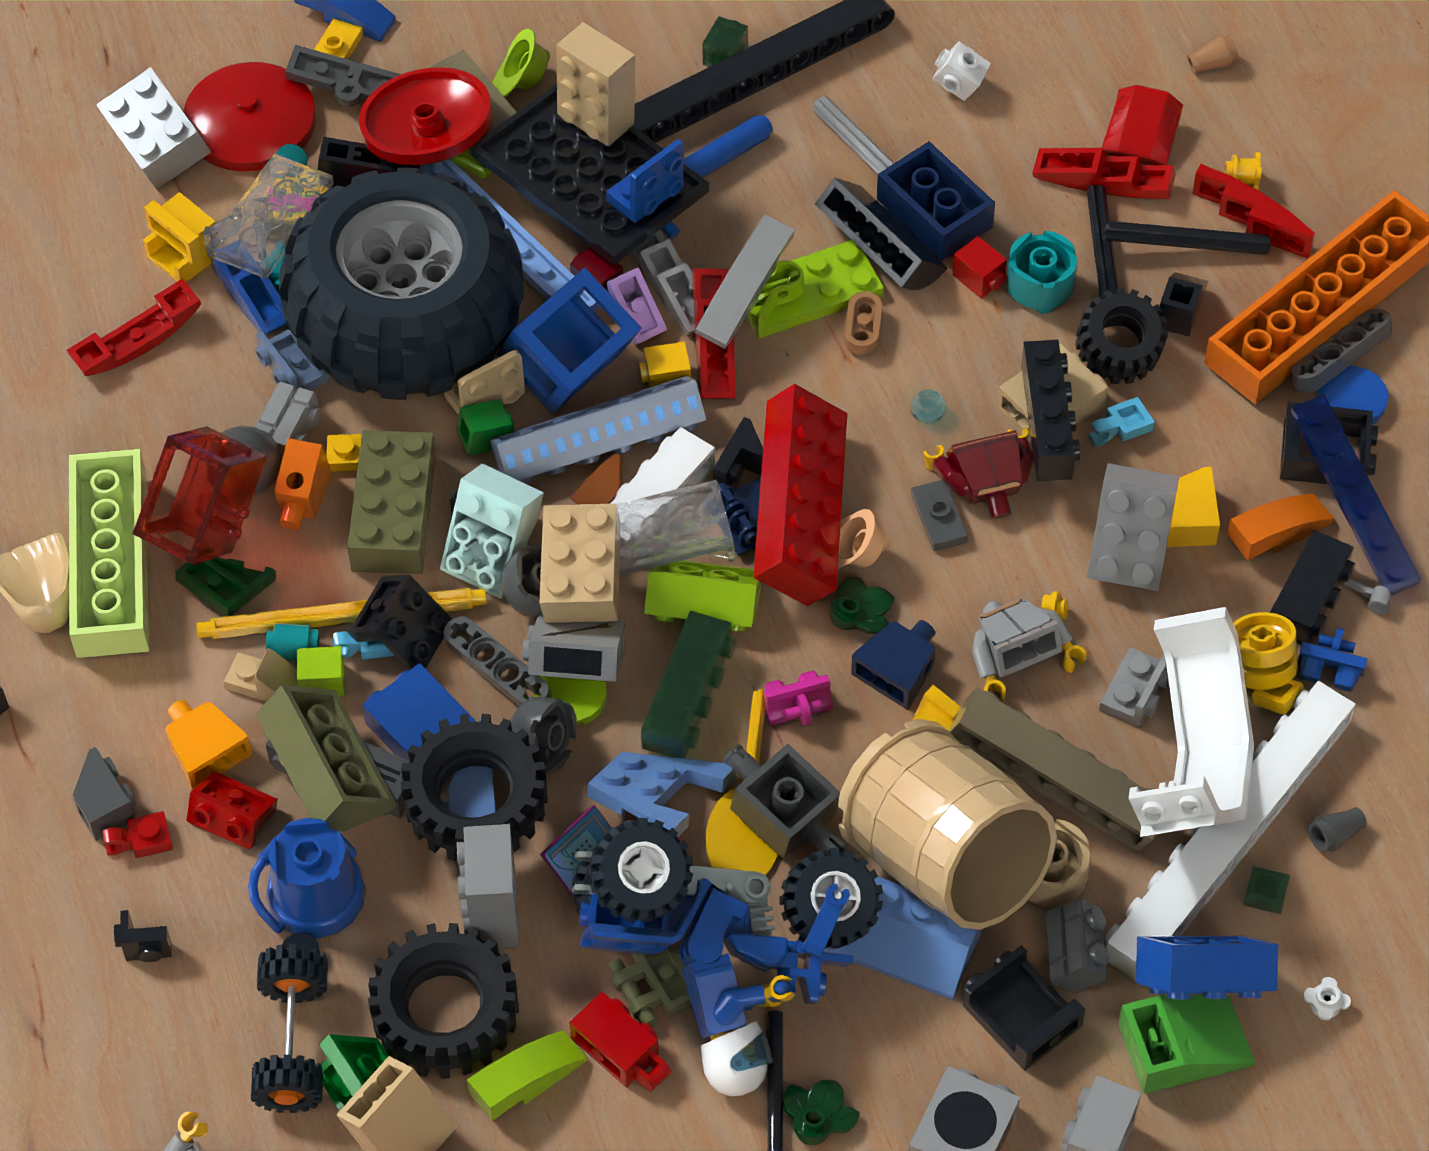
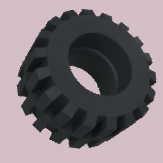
M1117 288L1113 295L1108 290L1102 293L1101 298L1096 296L1091 301L1090 306L1086 307L1076 334L1075 345L1076 350H1080L1078 356L1081 361H1087L1086 367L1091 372H1098L1104 380L1105 377L1112 378L1111 384H1119L1121 379H1125L1126 384L1134 382L1136 376L1140 380L1146 377L1148 371H1152L1155 368L1168 337V330L1165 329L1167 325L1166 317H1159L1162 309L1158 304L1152 306L1150 304L1152 298L1145 295L1144 298L1137 296L1139 291L1133 289L1130 294L1125 293L1124 288ZM1114 325L1124 326L1134 332L1139 340V344L1129 348L1119 347L1107 339L1103 329Z

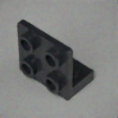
M410 574L385 576L380 578L348 634L356 642L381 641L409 670L419 663L426 669L444 638L445 626L452 618Z

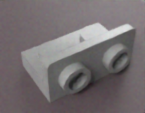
M1129 647L1100 702L1099 711L1140 728L1145 716L1152 717L1160 699L1157 693L1160 687L1166 689L1169 685L1164 653L1161 659H1157Z

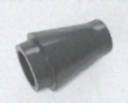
M1357 807L1347 811L1318 816L1309 825V837L1318 850L1335 851L1356 832L1365 828L1367 821L1364 813Z

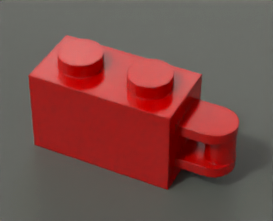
M601 992L569 1022L571 1039L626 1088L636 1080L646 1090L652 1092L672 1073L668 1064L659 1057L658 1036L647 1023L642 1022L639 1024L632 1018L629 1009L617 998L612 1000L604 992ZM651 1066L653 1069L647 1074L644 1070Z

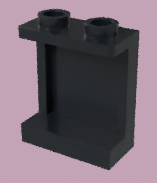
M1022 945L1013 952L1007 950L995 960L991 969L984 974L981 972L976 973L964 986L963 1007L1024 1071L1083 1026L1085 1008L1075 998L1067 1003L1027 961V950Z

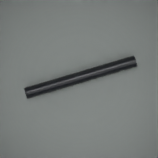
M779 1010L768 1012L767 1151H783V1012Z

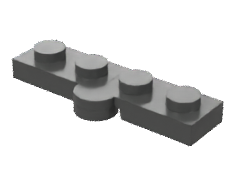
M295 45L285 71L286 79L335 92L336 101L341 106L349 108L356 106L360 100L366 101L379 86L401 75L299 45Z

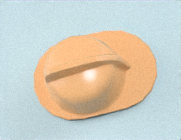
M862 509L853 515L841 519L838 569L847 565L860 568L871 566L878 559L881 552L890 547V539L884 535L883 530L876 523L875 515L871 510Z

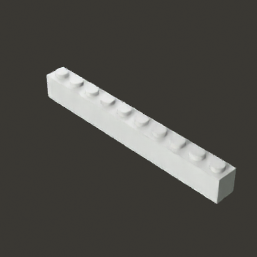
M1317 681L1310 691L1305 689L1301 692L1294 703L1293 708L1295 710L1289 717L1283 715L1273 730L1275 735L1269 742L1263 740L1253 754L1254 761L1252 762L1246 820L1192 829L1190 833L1192 838L1185 846L1179 844L1171 854L1168 868L1164 872L1158 870L1147 886L1149 891L1143 899L1136 897L1126 912L1127 919L1121 926L1115 924L1107 933L1104 943L1107 945L1109 964L1136 981L1137 936L1183 935L1349 726L1356 705L1354 702L1320 681Z

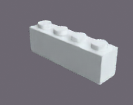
M680 427L672 437L667 436L663 440L658 452L651 460L647 459L641 464L637 475L631 482L624 483L619 488L615 499L610 504L617 505L621 523L620 557L630 562L709 475L715 466V447Z

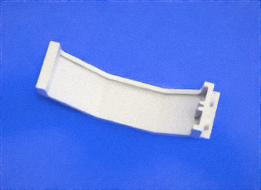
M1226 607L1155 620L1154 632L1166 659L1178 754L1174 781H1169L1168 787L1163 782L1159 784V789L1140 792L1138 787L1130 788L1129 801L1141 824L1140 837L1246 820L1254 740L1239 638Z

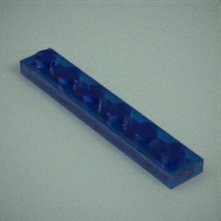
M1325 394L1292 407L1291 414L1380 585L1387 587L1392 596L1419 584L1421 577Z

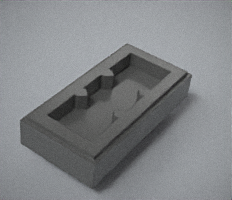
M943 480L912 487L911 496L933 551L967 543L968 535L948 485Z

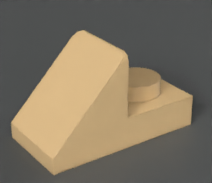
M269 648L266 649L262 659L237 652L223 681L224 687L229 691L267 701L281 684L298 686L297 668Z

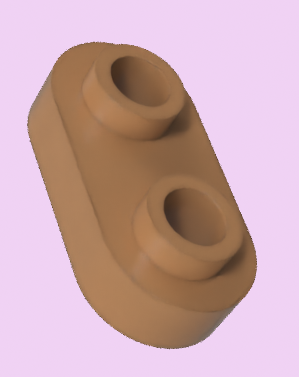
M872 292L856 293L850 298L848 303L844 342L848 350L855 354L871 353L877 348L879 343L883 304L880 297Z

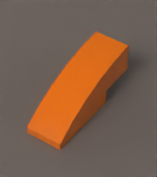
M1302 494L1266 503L1230 519L1227 536L1248 561L1271 548L1277 553L1312 535L1314 530L1319 531L1333 524L1335 519L1315 494Z

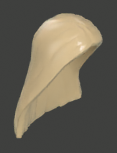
M61 533L48 535L15 548L12 552L0 555V593L8 601L21 622L38 633H51L63 627L69 620V554Z

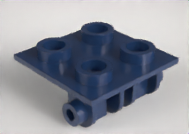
M761 477L736 489L726 485L724 482L719 483L714 488V498L704 502V505L737 556L756 548Z

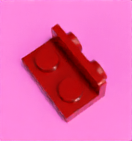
M212 771L190 792L186 820L192 825L246 849H251L255 845L257 829L276 811L278 799Z

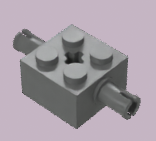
M740 744L734 747L736 752L733 749L728 752L723 762L745 780L736 787L730 809L783 859L801 843L808 840L818 850L827 851L830 848H839V852L846 850L848 844L843 842L824 824L836 813L840 791L789 744L784 746L763 765L759 764Z

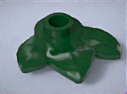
M860 577L848 578L838 586L837 597L830 604L829 613L831 621L835 626L844 630L858 627L868 634H877L889 624L883 615L892 608L895 597L889 591L880 587L867 588Z
M821 1080L814 1084L810 1091L791 1084L784 1093V1111L793 1118V1129L798 1139L808 1145L821 1144L831 1133H846L856 1125L860 1116V1112L856 1109L843 1106L844 1090L835 1080Z

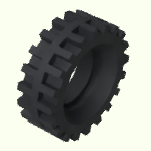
M483 713L480 722H469V715L462 714L460 715L461 723L450 726L447 719L440 721V731L434 735L430 731L425 730L421 734L422 745L420 748L411 745L408 750L409 763H403L401 768L403 782L400 783L408 823H412L414 835L417 839L420 840L425 837L429 850L436 853L442 847L446 849L447 859L456 861L457 842H464L463 827L510 824L513 853L520 849L519 838L524 835L531 839L535 835V822L543 821L545 816L544 803H548L544 762H541L540 749L537 744H529V736L524 729L517 733L512 732L511 721L503 718L500 725L492 724L491 715ZM469 766H487L501 772L507 778L510 794L505 804L492 814L479 818L461 817L451 813L441 801L440 791L445 779L457 770Z
M435 923L427 925L428 934L418 937L414 930H410L405 933L407 943L400 947L393 941L387 946L388 958L386 960L377 959L374 964L376 976L375 978H369L370 998H368L376 1037L381 1039L382 1046L388 1055L394 1053L398 1061L406 1065H415L418 1075L427 1077L429 1069L439 1070L441 1079L450 1078V1069L460 1067L463 1075L472 1073V1063L478 1060L484 1066L491 1063V1052L495 1048L503 1052L508 1045L506 1037L508 1032H515L517 1026L516 1013H519V1002L515 973L511 970L510 959L506 953L501 955L498 952L496 941L490 938L485 943L481 940L480 930L472 927L468 935L461 934L456 923H449V928L446 932H437ZM437 976H458L468 980L476 987L480 996V1008L475 1018L465 1027L452 1032H431L418 1026L411 1018L409 999L414 990L424 981Z

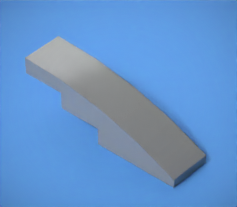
M766 214L763 216L710 302L695 330L696 334L723 348L728 346L758 301L760 291L775 271L777 261L793 239L795 229Z
M659 230L634 249L632 254L669 313L688 336L695 333L692 271L687 262L682 263L670 239L665 240Z

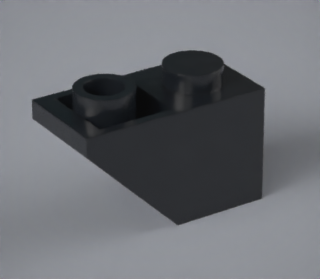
M1177 272L1169 277L1160 302L1162 311L1159 316L1166 317V330L1190 337L1207 288V280Z

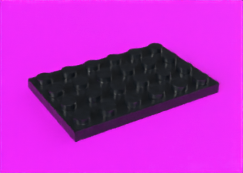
M557 83L471 147L472 157L612 265L618 263L709 192V182L684 164L683 187L680 192L659 204L653 213L645 215L634 223L606 201V191L661 152L663 148L633 125L609 147L597 139H592L585 131L572 123L564 121L557 114Z

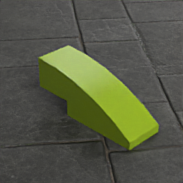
M561 1030L532 1041L486 1066L467 1079L468 1091L490 1120L493 1121L520 1101L524 1105L532 1101L587 1061V1057L567 1033Z

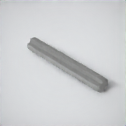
M822 96L815 100L814 112L877 174L894 164L827 96Z

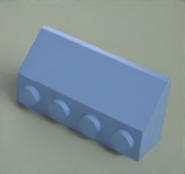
M878 876L874 880L876 885H882L883 893L879 895V901H883L882 910L877 912L876 916L879 919L876 924L870 927V932L857 941L838 949L825 948L823 951L834 954L853 955V962L954 1000L981 938L982 929L961 928L950 918L927 906L902 885Z

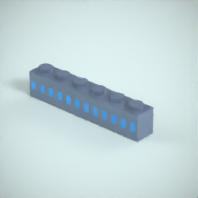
M685 376L492 438L490 442L499 472L528 484L533 481V476L544 472H546L547 476L556 475L566 471V465L578 461L580 465H586L598 461L600 454L612 451V454L627 452L632 449V444L643 440L646 444L665 439V433L678 430L680 427L688 432L698 428L697 423L707 419L696 380Z

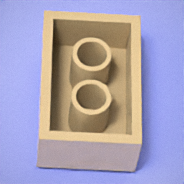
M582 22L556 44L557 114L564 121L572 123L585 131L592 139H597L609 147L634 125L635 54Z
M616 504L543 506L539 603L545 623L618 621L621 523Z

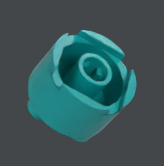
M1044 231L1043 235L1033 236L1032 232L1019 237L1010 249L1007 272L1008 294L1020 304L1035 309L1042 314L1050 313L1054 308L1064 304L1071 297L1075 288L1077 257L1073 244L1063 235L1052 231Z

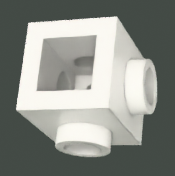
M959 41L950 51L945 48L938 56L934 64L938 69L932 80L941 85L946 91L965 101L980 86L991 63Z

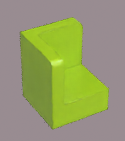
M341 646L298 649V686L335 690L339 697L345 696V665Z

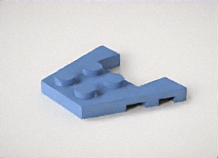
M621 752L588 783L587 797L620 815L625 814V811L637 816L638 819L648 818V822H654L655 820L664 822L663 827L668 830L674 828L678 832L676 835L678 838L688 828L689 813L664 807L663 805L686 783L723 792L736 779V772L729 765L720 762Z

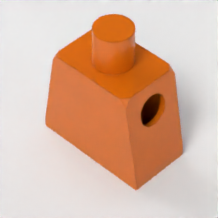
M287 439L275 486V497L282 512L279 524L284 528L299 530L303 517L315 519L318 515L332 475L322 444Z

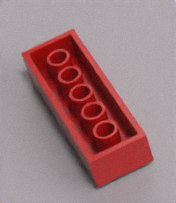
M793 384L767 400L753 578L809 606L837 590L848 413L799 385Z

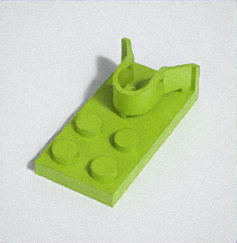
M853 240L791 261H777L775 271L760 291L758 301L748 314L747 319L756 336L760 339L847 309L850 298L856 293L867 291L882 297L884 296V287L864 251Z

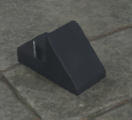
M743 417L714 466L713 489L716 485L723 482L730 486L733 482L738 483L744 469L761 475L763 447L751 419Z

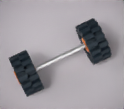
M283 944L276 945V950L269 947L266 949V953L261 952L258 957L257 990L261 991V995L264 997L270 995L271 1000L276 1001L281 998L282 1002L287 1003L284 1058H279L278 1055H271L270 1060L265 1057L261 1058L260 1062H255L252 1067L251 1101L255 1102V1105L258 1107L264 1106V1110L268 1111L275 1108L278 1113H283L284 1110H290V1113H297V1109L305 1112L309 1110V1107L316 1108L318 1103L322 1102V1065L320 1063L315 1064V1060L311 1058L304 1060V1056L301 1055L292 1058L295 1003H302V999H306L308 1002L313 1001L314 996L320 998L327 991V956L324 953L320 954V950L316 948L310 951V946L303 945L301 948H296V944H289V948H285Z

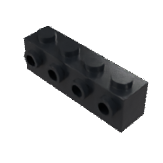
M1059 339L1024 341L1021 369L1037 482L1071 480L1073 477L1074 461H1080V443L1078 439L1073 440L1072 432L1076 431V415L1074 410L1069 411L1068 403L1072 402L1071 382L1064 381V374L1068 373L1067 354L1060 353Z

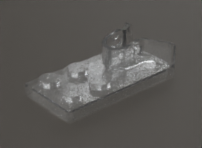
M273 154L231 214L210 228L205 227L203 236L207 256L267 279L284 256L289 236L299 217L304 218L307 212H311L314 200L332 188L334 185L333 175Z
M717 480L616 504L621 523L619 576L706 554L729 558V562L736 559L734 541Z

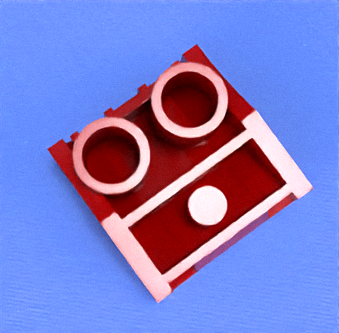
M1140 85L1119 89L1113 114L1102 145L1106 157L1107 155L1116 157L1138 156L1139 161L1142 163L1167 165L1181 118L1183 104L1167 91Z

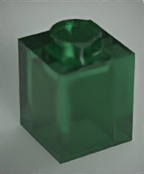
M718 16L702 43L703 65L710 67L748 48V26L738 21Z

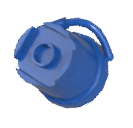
M303 818L288 823L257 856L258 861L251 870L248 890L253 907L258 915L277 934L286 930L292 934L307 933L319 939L339 933L354 922L364 905L366 887L360 868L353 860L357 855V851L338 830L334 831L329 828L328 823L321 819ZM265 865H270L266 891L270 913L260 900L257 887L260 873Z

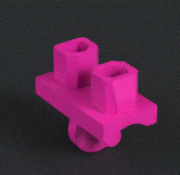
M812 670L802 673L798 677V682L785 685L780 680L766 683L764 697L767 720L770 726L800 718L802 725L805 727L812 725L811 715L834 709L830 692L831 682L828 675L819 676Z

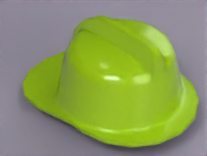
M528 28L517 34L511 43L506 58L492 81V84L504 97L514 88L527 90L534 87L544 76L550 59V53L536 43L534 31Z

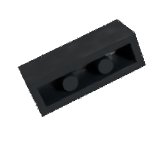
M1316 530L1310 536L1270 613L1286 617L1294 624L1296 642L1302 645V642L1309 643L1313 635L1320 636L1327 621V616H1324L1327 607L1332 610L1335 608L1342 591L1338 587L1341 581L1346 583L1349 581L1356 565L1355 562L1351 561L1354 546Z

